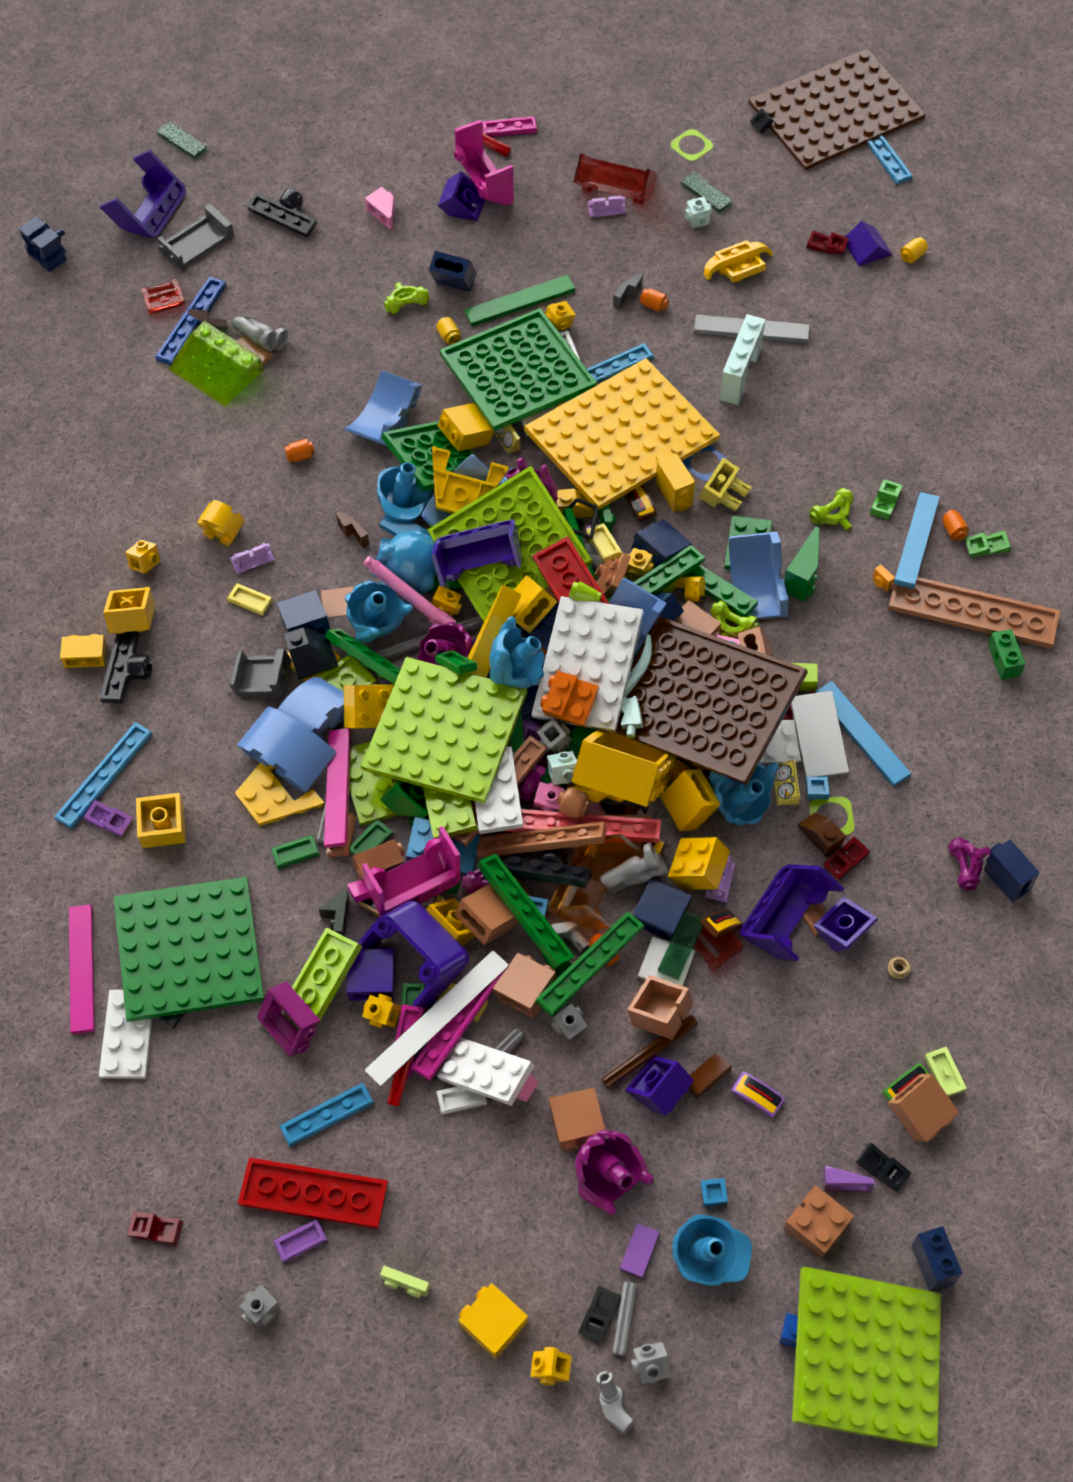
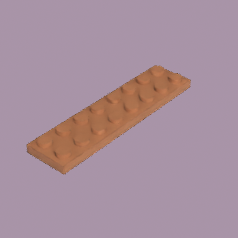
M917 577L914 589L894 584L888 610L987 634L1012 629L1016 641L1052 649L1060 616V610Z

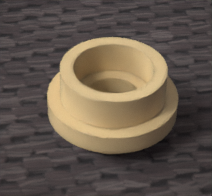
M902 957L891 959L887 966L888 973L895 979L906 978L911 969L909 962ZM895 966H901L903 971H896Z

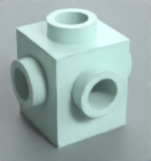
M704 197L687 201L684 215L692 229L708 225L710 223V214H712L710 203H707Z
M573 751L548 755V773L553 785L571 783L577 763Z

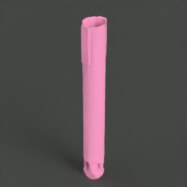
M368 556L363 562L371 573L427 616L431 623L445 625L449 622H457L441 608L435 607L378 560Z

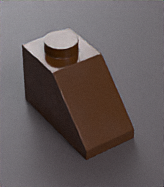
M813 813L798 824V827L825 858L843 846L846 835L832 819L818 813Z

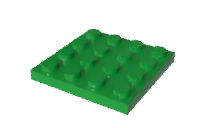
M439 421L383 432L381 437L401 465L403 463H411L416 467L414 477L416 478V485L422 492L434 489L433 446L450 451L446 471L453 472L470 455H475L471 449L457 451L437 426Z

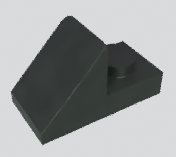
M348 890L341 891L319 908L320 917L331 918L330 929L344 937L350 899Z

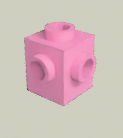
M539 782L533 808L541 811L559 812L560 804H557L556 801L560 792H564L565 789L561 788V785H553L552 782L549 784Z

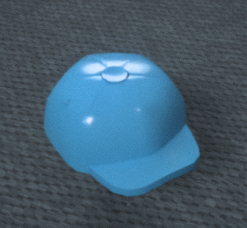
M403 463L401 466L384 469L378 476V502L381 504L385 515L397 521L409 522L418 519L431 497V490L422 492L416 485V478L414 477L416 467L411 463Z
M700 1214L694 1215L684 1225L679 1227L672 1242V1254L680 1274L685 1279L700 1284L716 1286L723 1282H738L745 1279L750 1267L753 1246L751 1239L746 1234L732 1228L729 1222L713 1216Z

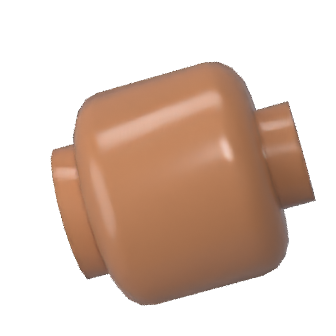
M570 787L566 792H560L556 803L560 804L559 812L572 819H579L586 815L591 801H588L586 793Z

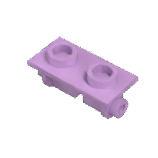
M625 196L608 197V201H605V198H592L587 203L590 218L626 213L624 205Z
M262 543V545L254 547L250 551L246 550L238 554L235 553L230 558L237 574L275 560L269 543Z
M728 856L718 889L706 890L705 898L723 903L727 902L735 863H732L730 860V856Z

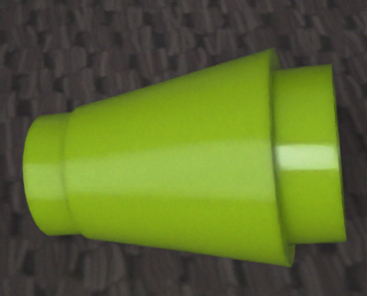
M574 581L569 594V598H574V601L600 602L602 596L601 592L581 581L579 583Z

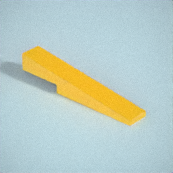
M504 585L501 586L468 655V659L477 663V670L468 673L487 677L490 670L489 655L491 645L498 635L501 626L510 616H513L522 595L520 592Z

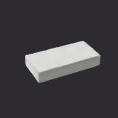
M458 1086L437 1091L442 1115L487 1105L485 1096Z

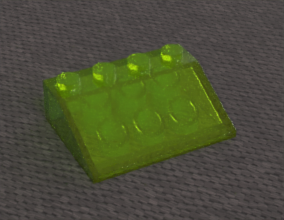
M203 321L191 332L169 367V370L223 406H226L264 371L260 356L206 321Z

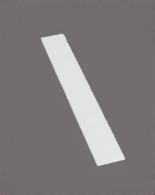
M492 951L370 1064L365 1071L379 1085H382L506 969L508 964Z

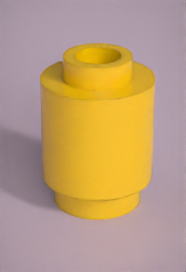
M921 237L914 238L900 250L902 260L912 264L923 256L928 249L926 240Z
M444 317L438 321L436 330L445 343L452 345L461 340V332L452 318Z

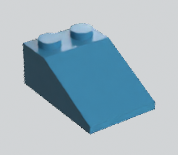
M414 818L406 853L407 862L424 854L426 843L433 839L430 819ZM476 835L467 847L450 837L460 853V873L467 875L468 871L473 872L480 836Z

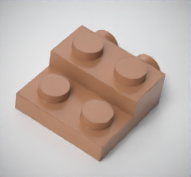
M625 553L619 559L615 558L614 561L607 559L603 565L599 564L595 571V581L606 599L613 596L624 577L631 556Z

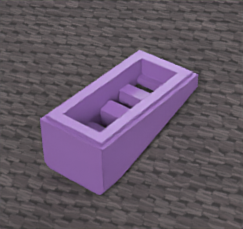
M825 1166L823 1170L825 1191H871L874 1186V1179L829 1166Z

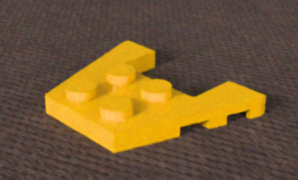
M433 446L432 459L436 510L451 514L457 512L496 488L505 477L509 467L491 462L486 481L446 471L450 451Z
M261 763L235 792L237 798L259 826L285 819L287 816L297 813L301 814L313 808H321L325 805L314 789L294 801L273 775L272 771L276 767L271 765L266 767Z

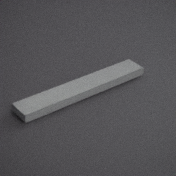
M696 315L694 333L738 337L745 319ZM765 321L763 339L808 343L809 324Z

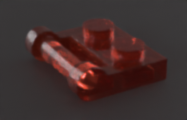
M177 278L171 279L172 281L168 283L141 288L149 315L186 305Z
M702 923L688 932L683 938L688 944L691 943L705 959L712 972L720 968L722 964L740 952L744 947L731 931L723 938H715ZM702 934L720 954L717 958L697 938L699 935Z

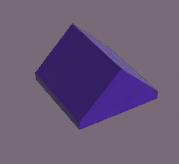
M862 220L845 236L849 238L846 247L858 266L892 255L877 229Z
M843 897L814 924V928L831 949L838 952L848 950L878 919L873 914Z

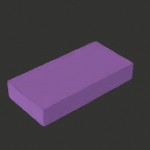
M318 1219L274 1240L283 1263L328 1242Z
M637 1223L620 1270L643 1279L660 1232Z

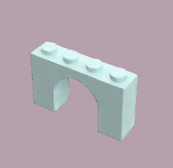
M746 315L723 370L721 401L739 405L745 390L750 361H757L762 349L765 319Z

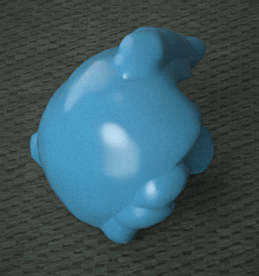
M418 530L402 532L395 535L389 544L380 547L376 560L420 595L427 593L434 587V579L437 573L431 555L435 543H433L428 535Z
M368 580L364 583H359L353 588L352 593L345 596L347 618L355 630L356 640L361 643H369L376 638L389 635L400 626L404 617L410 615L413 610L411 604L399 598L396 592L384 582L375 583Z
M510 616L501 626L498 635L491 645L489 655L490 679L494 684H503L518 689L537 686L541 682L540 679L544 677L542 667L545 662V656L543 651L537 652L541 649V643L533 636H529L527 639L520 636L521 630L516 627V619L513 616Z
M772 762L766 767L759 763L747 785L712 771L709 773L713 791L721 804L717 809L724 815L728 823L741 826L746 823L754 825L760 822L763 813L771 805L770 793L776 778V772L778 771V764L776 762Z

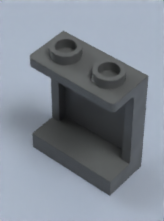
M276 649L275 656H246L243 651H238L237 657L234 660L233 674L229 680L230 687L237 696H284L292 659L285 649Z

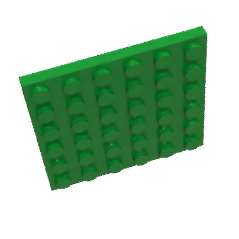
M541 308L439 350L440 356L494 432L581 395L597 386L595 379Z
M247 877L113 896L127 1022L264 1001Z

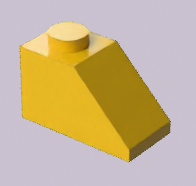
M565 489L558 490V500L555 504L563 513L564 509L576 498L589 501L579 490ZM579 502L572 508L575 518L593 517L595 509Z

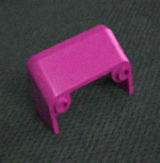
M481 119L454 129V157L457 162L461 163L477 187L480 197L505 206L513 204V166L510 165L499 170L496 169L483 149Z
M443 826L439 827V838H433L426 843L424 854L387 872L383 868L374 867L369 869L366 863L362 865L365 884L380 917L408 901H415L421 904L451 889L461 879L460 853Z

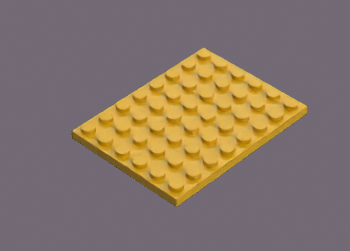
M646 358L524 427V431L585 498L590 503L598 506L599 509L656 477L657 460L677 453L681 461L719 440L720 434Z

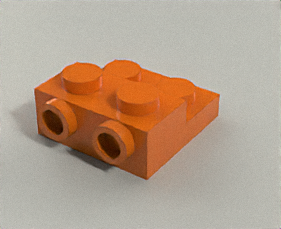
M557 670L556 674L551 675L549 678L548 687L550 689L547 695L544 694L542 696L540 707H542V711L546 716L585 727L600 687L599 685L579 680L577 676Z

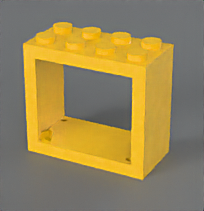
M598 729L583 740L571 782L647 807L651 802L655 801L656 797L660 796V793L664 792V789L668 788L670 782L668 773L670 769H673L676 757L615 732Z

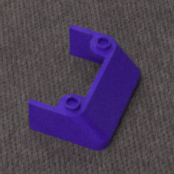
M148 150L133 158L134 162L145 172L142 177V185L149 193L135 215L118 198L102 204L99 208L119 228L147 238H153L159 235L185 196L186 189L172 171L151 150Z
M505 520L442 536L435 541L431 555L440 586H445L446 579L448 581L459 579L463 570L500 561L508 566L517 565V568L521 567L523 558L515 520Z
M787 864L778 871L742 925L740 935L777 959L798 961L799 957L792 952L793 942L788 938L810 904H821L826 900L829 891L843 892L845 888L821 866Z
M408 901L379 917L357 943L364 949H375L384 938H390L399 931L426 959L419 970L420 980L426 985V988L412 1004L415 1007L430 1008L467 966L469 954L420 903Z

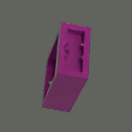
M287 981L268 990L257 1016L260 1023L289 1057L297 1053L302 1054L310 1047L309 1043L317 1032L316 1028L320 1021ZM282 1009L300 1028L298 1032L281 1013Z

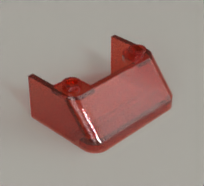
M580 153L573 183L582 186L581 190L592 192V189L621 195L633 198V202L644 205V201L648 202L658 174L651 169L646 171L590 158Z

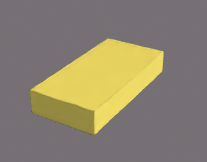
M605 524L595 526L594 536L589 541L602 562L605 563L607 559L614 560L615 558H620L622 551ZM591 528L586 529V534L590 535Z
M237 583L228 596L227 601L263 616L273 599Z

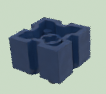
M34 217L18 228L21 238L25 241L24 246L27 254L40 262V265L48 272H51L67 261L65 257L66 251L61 245V237L65 235L62 228L52 231L45 221H41L37 217Z

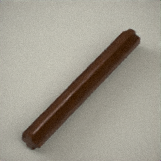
M692 1015L686 1017L685 1020L681 1021L682 1025L672 1040L662 1036L654 1040L601 1079L607 1089L614 1086L698 1025L697 1020Z

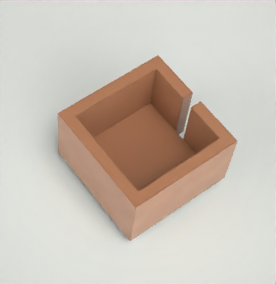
M648 975L627 1011L632 1026L672 1040L682 1025L681 1020H685L691 1010L693 1001L689 988Z
M815 1185L803 1199L801 1206L799 1205L788 1218L784 1229L823 1260L851 1224L854 1215Z

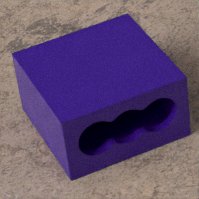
M362 948L347 973V995L349 1001L368 1000L370 995L378 998L379 993L394 1000V949Z

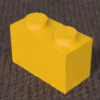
M92 634L90 636L71 635L62 637L60 659L64 668L106 666L107 643L104 635Z

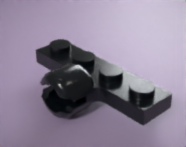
M292 188L286 189L277 201L256 192L246 206L248 211L307 238L317 225L316 219L298 212L304 200L302 195Z
M137 631L116 634L100 695L102 703L122 704L129 680H147L151 677L152 661L150 656L135 655L139 639Z
M562 848L545 850L539 859L533 860L520 858L519 856H508L503 863L513 877L585 888L592 878V869L566 865L568 863L566 861L568 855Z

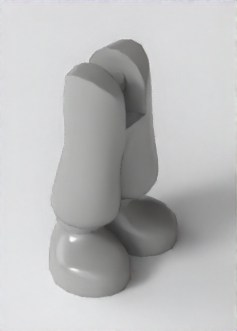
M248 316L236 317L231 322L235 330L245 334L255 344L261 345L270 352L273 349L280 350L287 343L289 337L286 329L279 328L273 331L272 327Z
M650 842L643 846L644 857L642 859L638 856H633L600 877V881L610 893L614 894L632 885L649 882L654 877L663 876L668 873L662 856L656 853Z

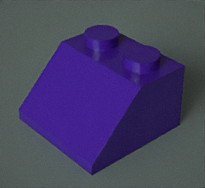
M461 171L447 180L438 207L449 216L478 221L485 199L480 197L473 181Z
M654 1056L646 1063L625 1091L652 1112L666 1116L674 1109L678 1100L688 1092L694 1079L679 1062Z

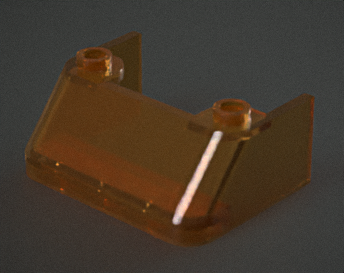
M623 834L608 835L605 837V842L601 844L579 846L569 866H582L592 869V878L585 888L560 884L549 904L548 910L556 917L565 921L575 922L587 930L610 928L611 924L602 917V912L597 909L606 890V887L600 881V877L633 856L643 858V851Z

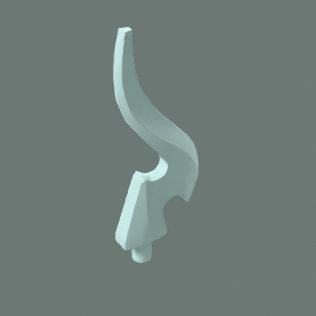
M650 634L646 636L645 647L638 663L629 674L620 712L624 713L621 726L623 729H627L626 736L628 738H634L636 729L643 728L639 701L636 696L627 698V695L643 676L650 663L652 655Z

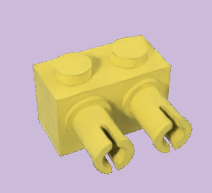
M723 458L698 498L714 508L717 503H722L733 510V512H736L742 501L728 494L726 489L731 488L745 498L751 486L736 478L740 468Z

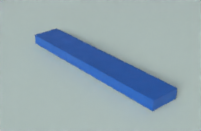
M209 276L188 309L208 310L209 312L226 287V282ZM188 309L156 354L155 359L157 361L173 366L201 324V321L188 314Z

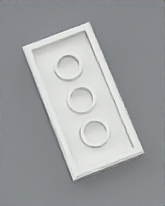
M827 691L795 696L791 703L793 719L795 720L805 778L806 776L827 777L848 774L849 769L833 692Z

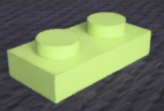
M947 1047L925 1054L924 1058L932 1075L948 1097L966 1091L967 1088Z
M385 1265L380 1273L381 1279L384 1280V1285L392 1289H397L398 1286L407 1289V1294L416 1298H420L421 1295L427 1297L430 1284L427 1281Z

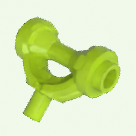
M398 282L395 284L396 289L390 296L386 297L384 307L387 313L390 312L391 315L399 312L402 306L410 303H416L420 306L426 305L427 300H430L428 290L423 289L422 286L417 288L403 286L402 283Z
M841 488L836 491L834 500L826 506H813L809 511L810 520L818 525L825 523L836 526L840 523L846 531L852 528V525L846 518L849 516L850 506L853 504L854 497L852 492ZM837 507H840V511L837 514H829Z
M722 600L718 603L715 602L710 610L712 617L721 623V636L738 637V633L759 627L760 625L757 622L758 618L755 616L740 617L732 613L727 603ZM725 620H730L739 626H729Z

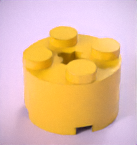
M213 500L205 508L197 525L204 530L202 534L212 540L214 537L219 538L223 545L230 546L245 520L240 513L237 512L235 515L231 512L232 507Z

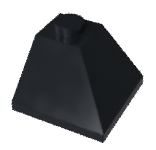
M300 628L284 634L298 680L338 668L330 641L325 638L326 633L308 628Z

